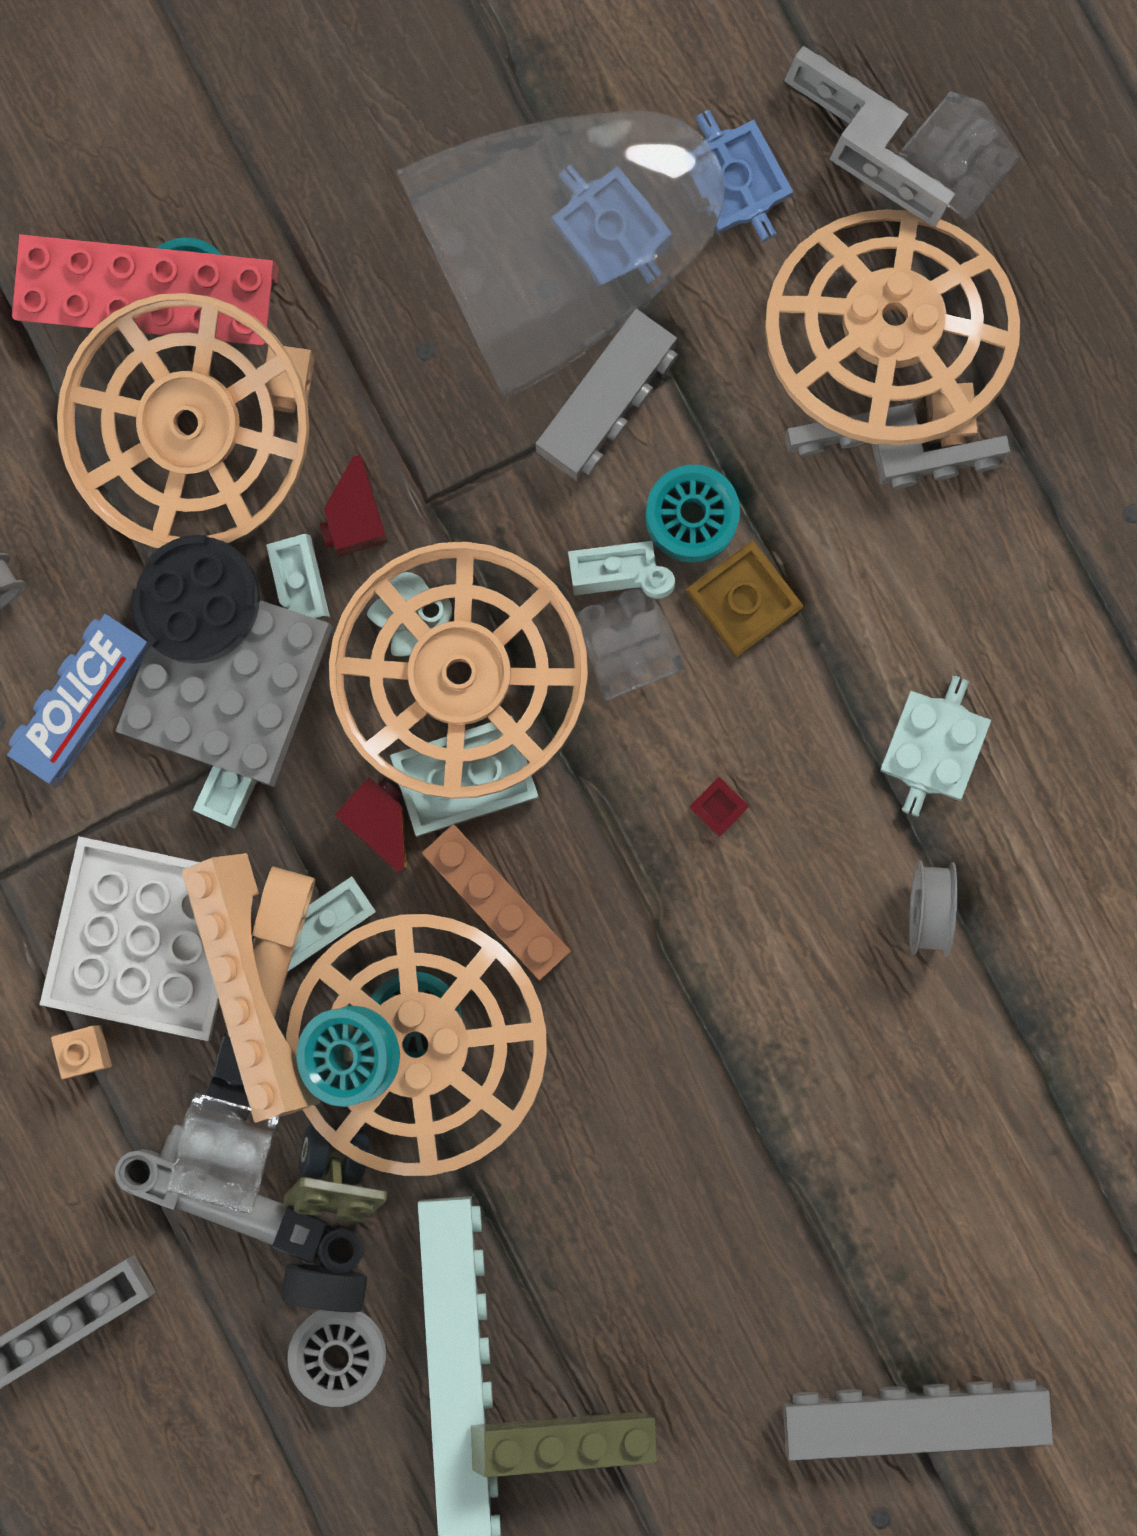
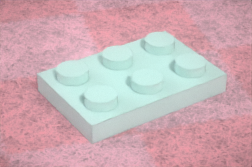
M492 722L465 730L464 749L486 745L499 739L503 734ZM447 737L428 743L446 748ZM512 744L507 749L493 756L463 762L461 786H476L499 780L520 770L528 764L527 760ZM412 748L390 755L393 766L406 775L427 783L444 785L445 761L420 754ZM532 776L524 782L502 792L478 798L448 799L428 796L400 785L416 837L450 827L452 824H460L539 798Z

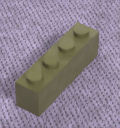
M641 1412L471 1425L472 1470L484 1477L657 1463L655 1418Z

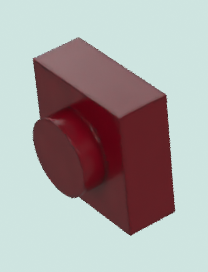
M720 777L689 806V809L718 838L749 808V805Z

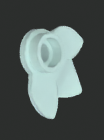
M403 572L390 581L405 601L429 589L420 576L410 572ZM381 598L377 599L367 612L368 618L379 627H383L387 619L393 614ZM449 599L433 602V604L439 607V613L433 618H428L423 614L424 607L420 608L416 613L430 629L450 622L453 610ZM403 623L392 638L391 654L393 656H410L418 642Z

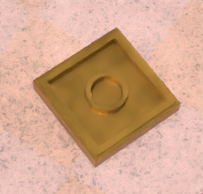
M751 540L685 589L687 596L735 659L804 608L803 604L754 540Z

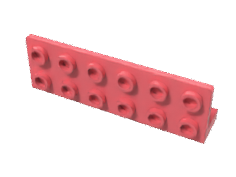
M19 234L12 318L23 322L94 329L113 312L137 300L159 294L189 293L214 297L236 305L257 318L268 328L272 283L278 282L279 266L273 260ZM190 306L169 307L145 313L134 320L144 334L164 336L172 333H198L202 308ZM219 313L216 331L217 339L228 343L264 346L266 344L247 326L232 317Z

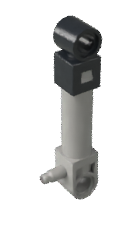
M177 1124L173 1126L171 1133L167 1136L161 1154L147 1149L135 1150L122 1156L116 1165V1181L121 1189L129 1194L171 1210L180 1209L271 1244V1248L312 1263L319 1254L323 1265L332 1272H348L356 1267L364 1256V1239L354 1228L340 1226L331 1231L327 1230L330 1219L326 1217L296 1213L294 1211L295 1206H287L198 1172L194 1170L195 1167L177 1161L186 1133V1128ZM136 1159L143 1160L150 1168V1177L144 1184L137 1183L130 1176V1166ZM336 1238H346L351 1242L354 1249L351 1259L341 1261L334 1258L330 1248L332 1241Z

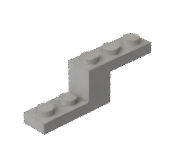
M803 46L796 54L784 82L849 123L840 136L829 160L935 228L956 193L946 188L940 181L931 178L911 165L903 157L888 150L897 138L909 114L897 107L892 101L886 100L863 85L858 79L849 76L829 63L824 57L815 54Z
M913 403L888 408L885 426L917 425ZM870 412L848 417L868 423ZM819 422L788 428L784 437L788 454L799 452L800 457L820 454L825 451L824 446L840 443L841 448H852L866 443L843 436L826 428ZM1007 435L923 452L922 443L902 446L872 444L880 484L892 483L893 489L916 485L918 483L917 478L934 475V480L953 478L959 475V469L974 466L976 472L996 469L1001 466L1000 461H1003L1011 452Z

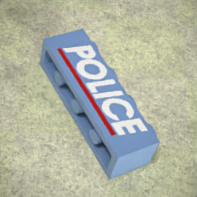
M104 614L100 621L94 619L83 633L82 640L85 643L76 656L70 654L64 660L57 673L60 679L51 691L46 689L39 696L33 707L36 714L27 726L22 724L18 727L8 743L12 748L7 756L55 787H58L134 677L145 652L151 646L146 640L107 614Z

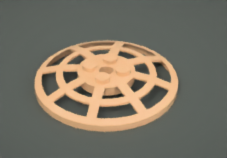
M884 209L860 212L837 219L815 231L796 247L783 263L773 282L767 302L765 335L768 355L777 378L788 395L806 414L826 428L848 438L871 444L902 446L925 443L945 437L968 425L987 410L1002 391L1013 369L1019 347L1020 317L1017 300L1007 275L994 256L978 240L959 227L940 220L934 228L909 211ZM880 221L901 222L899 237L873 238L856 243L850 247H847L834 235L839 230L862 223ZM917 225L930 227L953 237L972 250L977 257L960 265L954 258L942 250L925 242L915 240ZM819 243L833 256L817 274L810 287L808 296H782L785 284L795 265L815 244ZM897 249L894 268H884L871 272L857 257L875 250ZM913 252L934 259L948 271L929 281L921 274L911 271ZM842 266L857 282L851 288L847 298L821 296L829 279ZM988 270L992 272L1005 298L1008 331L983 323L984 314L981 298L971 278ZM961 285L969 303L971 320L947 315L945 303L941 295ZM889 310H897L905 316L906 321L901 325L894 326L885 322L882 315ZM779 313H805L804 321L807 339L816 359L797 375L790 366L782 346ZM818 314L843 316L842 324L845 338L829 349L826 347L820 333ZM943 332L968 337L961 354L947 368L935 352ZM980 341L1005 348L1003 358L993 378L980 394L969 402L955 380L971 364L979 348ZM856 352L866 361L878 365L875 383L854 375L845 369L840 362ZM919 362L923 364L932 377L927 381L914 385L892 386L895 368L908 367ZM828 372L846 388L872 398L868 423L852 419L833 410L816 398L807 388ZM941 390L954 411L943 418L924 424L901 427L885 426L889 401L918 399Z
M189 293L159 294L137 300L113 312L99 323L79 345L67 367L59 394L57 411L59 444L66 469L76 489L89 507L109 526L132 540L154 548H160L166 543L180 538L169 535L177 511H204L219 507L225 503L236 526L224 532L208 535L207 537L229 544L251 533L266 522L287 499L299 477L307 452L309 437L308 403L302 379L291 356L278 338L257 318L236 305L214 297ZM190 306L202 308L198 333H172L149 341L134 320L145 313L169 307ZM219 313L232 317L253 330L268 344L276 356L256 369L253 363L238 349L216 338ZM120 329L134 351L117 367L107 385L106 392L81 387L84 372L94 354L109 336ZM175 346H196L192 371L170 373L157 353ZM213 351L231 360L246 376L228 388L215 378L209 376ZM143 362L155 382L145 391L141 400L120 396L121 389L129 375ZM284 371L291 383L297 405L298 433L296 442L274 436V408L266 384ZM253 392H256L261 408L262 433L239 426V413L236 403ZM76 403L102 409V438L110 461L89 473L82 462L76 439ZM185 410L192 411L198 419L197 429L191 435L183 433L178 426V418ZM116 412L136 417V428L140 443L124 453L120 449L116 435ZM235 443L258 449L248 470L238 481L234 482L223 461L231 453ZM270 453L292 459L289 471L276 494L259 512L251 516L241 494L258 478L268 461ZM150 457L158 465L169 470L164 493L146 484L135 474L132 468ZM207 470L220 491L215 495L203 498H181L187 474ZM120 476L136 494L160 506L153 530L141 527L123 516L105 500L97 488Z
M471 542L437 543L417 548L391 560L373 573L355 592L343 611L333 636L329 659L330 690L335 711L347 737L361 756L378 772L402 787L424 795L448 799L478 798L502 792L524 782L546 766L563 747L576 725L584 703L588 678L587 651L580 624L570 603L555 583L536 566L511 552L491 545ZM457 558L456 584L431 588L405 601L390 583L399 574L420 564L440 559ZM474 559L489 561L506 567L529 580L538 590L519 607L512 600L496 591L482 586L473 585ZM377 594L393 614L387 619L377 636L371 659L345 657L347 642L354 623L365 605ZM455 598L454 621L446 622L430 629L416 613L420 608L433 602ZM472 599L494 605L510 617L492 633L485 627L471 622ZM550 602L559 613L568 632L574 655V668H549L544 642L537 627L532 622V619ZM403 623L418 640L411 652L409 662L384 661L389 643ZM521 630L526 634L532 647L536 668H510L508 654L504 646ZM455 662H465L472 669L470 679L463 684H454L447 677L448 668ZM344 675L370 677V687L374 703L387 726L368 741L365 740L358 730L349 710L344 690ZM383 678L408 680L411 692L416 700L397 717L387 701ZM509 685L535 686L528 708L522 718L516 723L500 706L506 697ZM548 686H573L572 699L565 719L552 741L542 750L526 734V731L532 726L541 711ZM427 714L436 720L448 723L447 747L443 748L427 743L413 735L409 729ZM487 717L503 734L499 739L486 745L464 749L466 724L475 723ZM397 739H400L405 745L420 754L445 761L444 785L431 784L408 776L388 764L379 754ZM512 744L529 761L520 770L499 780L476 786H461L463 762L493 756L507 749Z
M429 914L398 915L379 919L353 930L334 943L314 963L301 983L290 1011L286 1041L296 1054L303 1011L310 993L319 978L339 994L332 1009L346 1007L350 1003L352 1006L366 1007L377 1012L385 1018L394 1030L400 1049L398 1072L390 1087L380 1096L370 1101L347 1106L351 1112L337 1131L324 1120L315 1105L303 1109L315 1129L334 1148L355 1162L381 1172L403 1176H431L454 1171L480 1160L499 1147L519 1127L533 1105L542 1082L547 1056L546 1026L541 1003L531 980L517 960L496 940L479 929L455 919ZM412 927H429L450 931L472 940L482 948L465 968L461 964L442 956L415 953ZM395 929L397 955L384 958L369 965L356 974L351 981L331 965L340 954L359 941L380 932ZM495 959L508 970L519 986L529 1009L531 1023L505 1025L504 1017L495 997L480 980V977ZM416 966L440 969L454 975L457 979L442 998L418 992ZM398 968L401 994L379 1005L361 990L366 983L378 975ZM471 989L485 1006L492 1027L466 1030L465 1024L455 1008ZM411 1032H420L428 1040V1049L421 1057H411L404 1051L403 1041ZM368 1036L365 1039L366 1042L370 1041ZM533 1040V1060L530 1076L520 1101L515 1109L511 1110L492 1095L498 1087L505 1068L507 1043ZM494 1045L492 1065L485 1083L481 1086L462 1071L467 1059L468 1047ZM345 1046L343 1050L345 1062L354 1060L353 1052L348 1046ZM371 1048V1054H374L373 1048ZM451 1084L471 1100L453 1115L433 1121L430 1095L442 1091ZM389 1091L400 1096L411 1097L415 1124L392 1121L378 1115L374 1110ZM480 1109L502 1124L492 1136L473 1149L452 1158L438 1161L435 1143L436 1134L447 1132L462 1125L475 1116ZM365 1122L389 1134L417 1137L420 1163H403L382 1159L360 1150L351 1144L350 1141Z

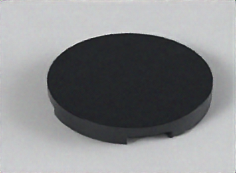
M189 535L166 543L148 558L149 562L140 575L136 589H133L132 610L138 630L154 649L175 661L197 664L217 660L233 651L242 643L251 631L257 618L260 591L252 566L237 549L224 541L210 538L206 535Z

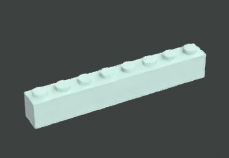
M472 1196L423 1199L418 1202L438 1536H501L500 1515L491 1514V1498L498 1497V1477H484L472 1470L471 1425L486 1424L485 1409L493 1408L492 1383L483 1382L482 1365L490 1364L489 1338H480L479 1320H487L486 1293L478 1294L477 1276H485L483 1250H475L474 1233L482 1232L480 1206H472Z

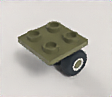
M313 1125L307 1128L300 1152V1174L305 1177L321 1178L326 1170L325 1181L300 1178L284 1195L283 1204L295 1206L294 1211L303 1215H319L320 1211L337 1213V1219L341 1221L362 1222L363 1218H368L386 1202L387 1192L342 1184L358 1185L363 1179L366 1166L355 1162L334 1148ZM357 1132L350 1143L360 1150L369 1153V1138L367 1134Z

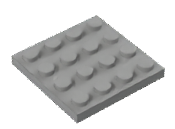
M260 600L257 618L247 637L233 651L217 660L197 664L178 662L166 657L150 646L143 656L116 732L274 787L333 626L328 622Z

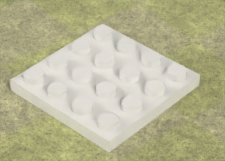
M78 836L40 1005L210 1041L219 999L182 874V870L200 862Z

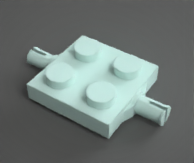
M952 676L945 699L930 698L910 691L880 772L901 779L907 786L911 787L902 811L909 814L913 800L917 799L911 815L919 817L926 794H942L961 802L991 723L990 719L973 714L961 705L967 686L970 683L965 679H962L959 690L955 694L960 677Z

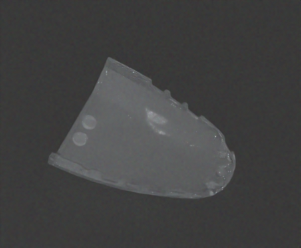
M633 110L593 113L517 126L456 145L397 170L408 199L505 399L522 392L578 359L592 345L606 335H611L617 331L635 309H644L651 302L652 298L668 283L673 282L707 246L713 237L722 208L724 207L725 198L722 169L709 143L694 128L682 120L655 111Z

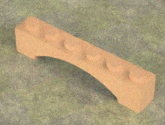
M247 853L212 857L182 870L254 1123L289 1115L320 1104V1100L307 1089L301 1079L297 1067L296 1054L281 1033L260 983L251 936L252 900L259 892Z

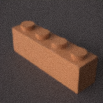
M454 824L422 852L423 856L539 981L571 953V950Z

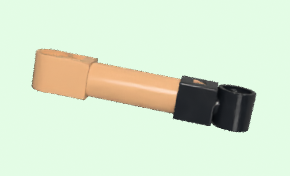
M273 866L263 890L251 935L254 936L252 942L260 983L271 1013L275 1018L293 950L301 936L314 890L315 878ZM227 1031L222 1038L212 1074L213 1078L205 1098L203 1114L245 1126L251 1109Z

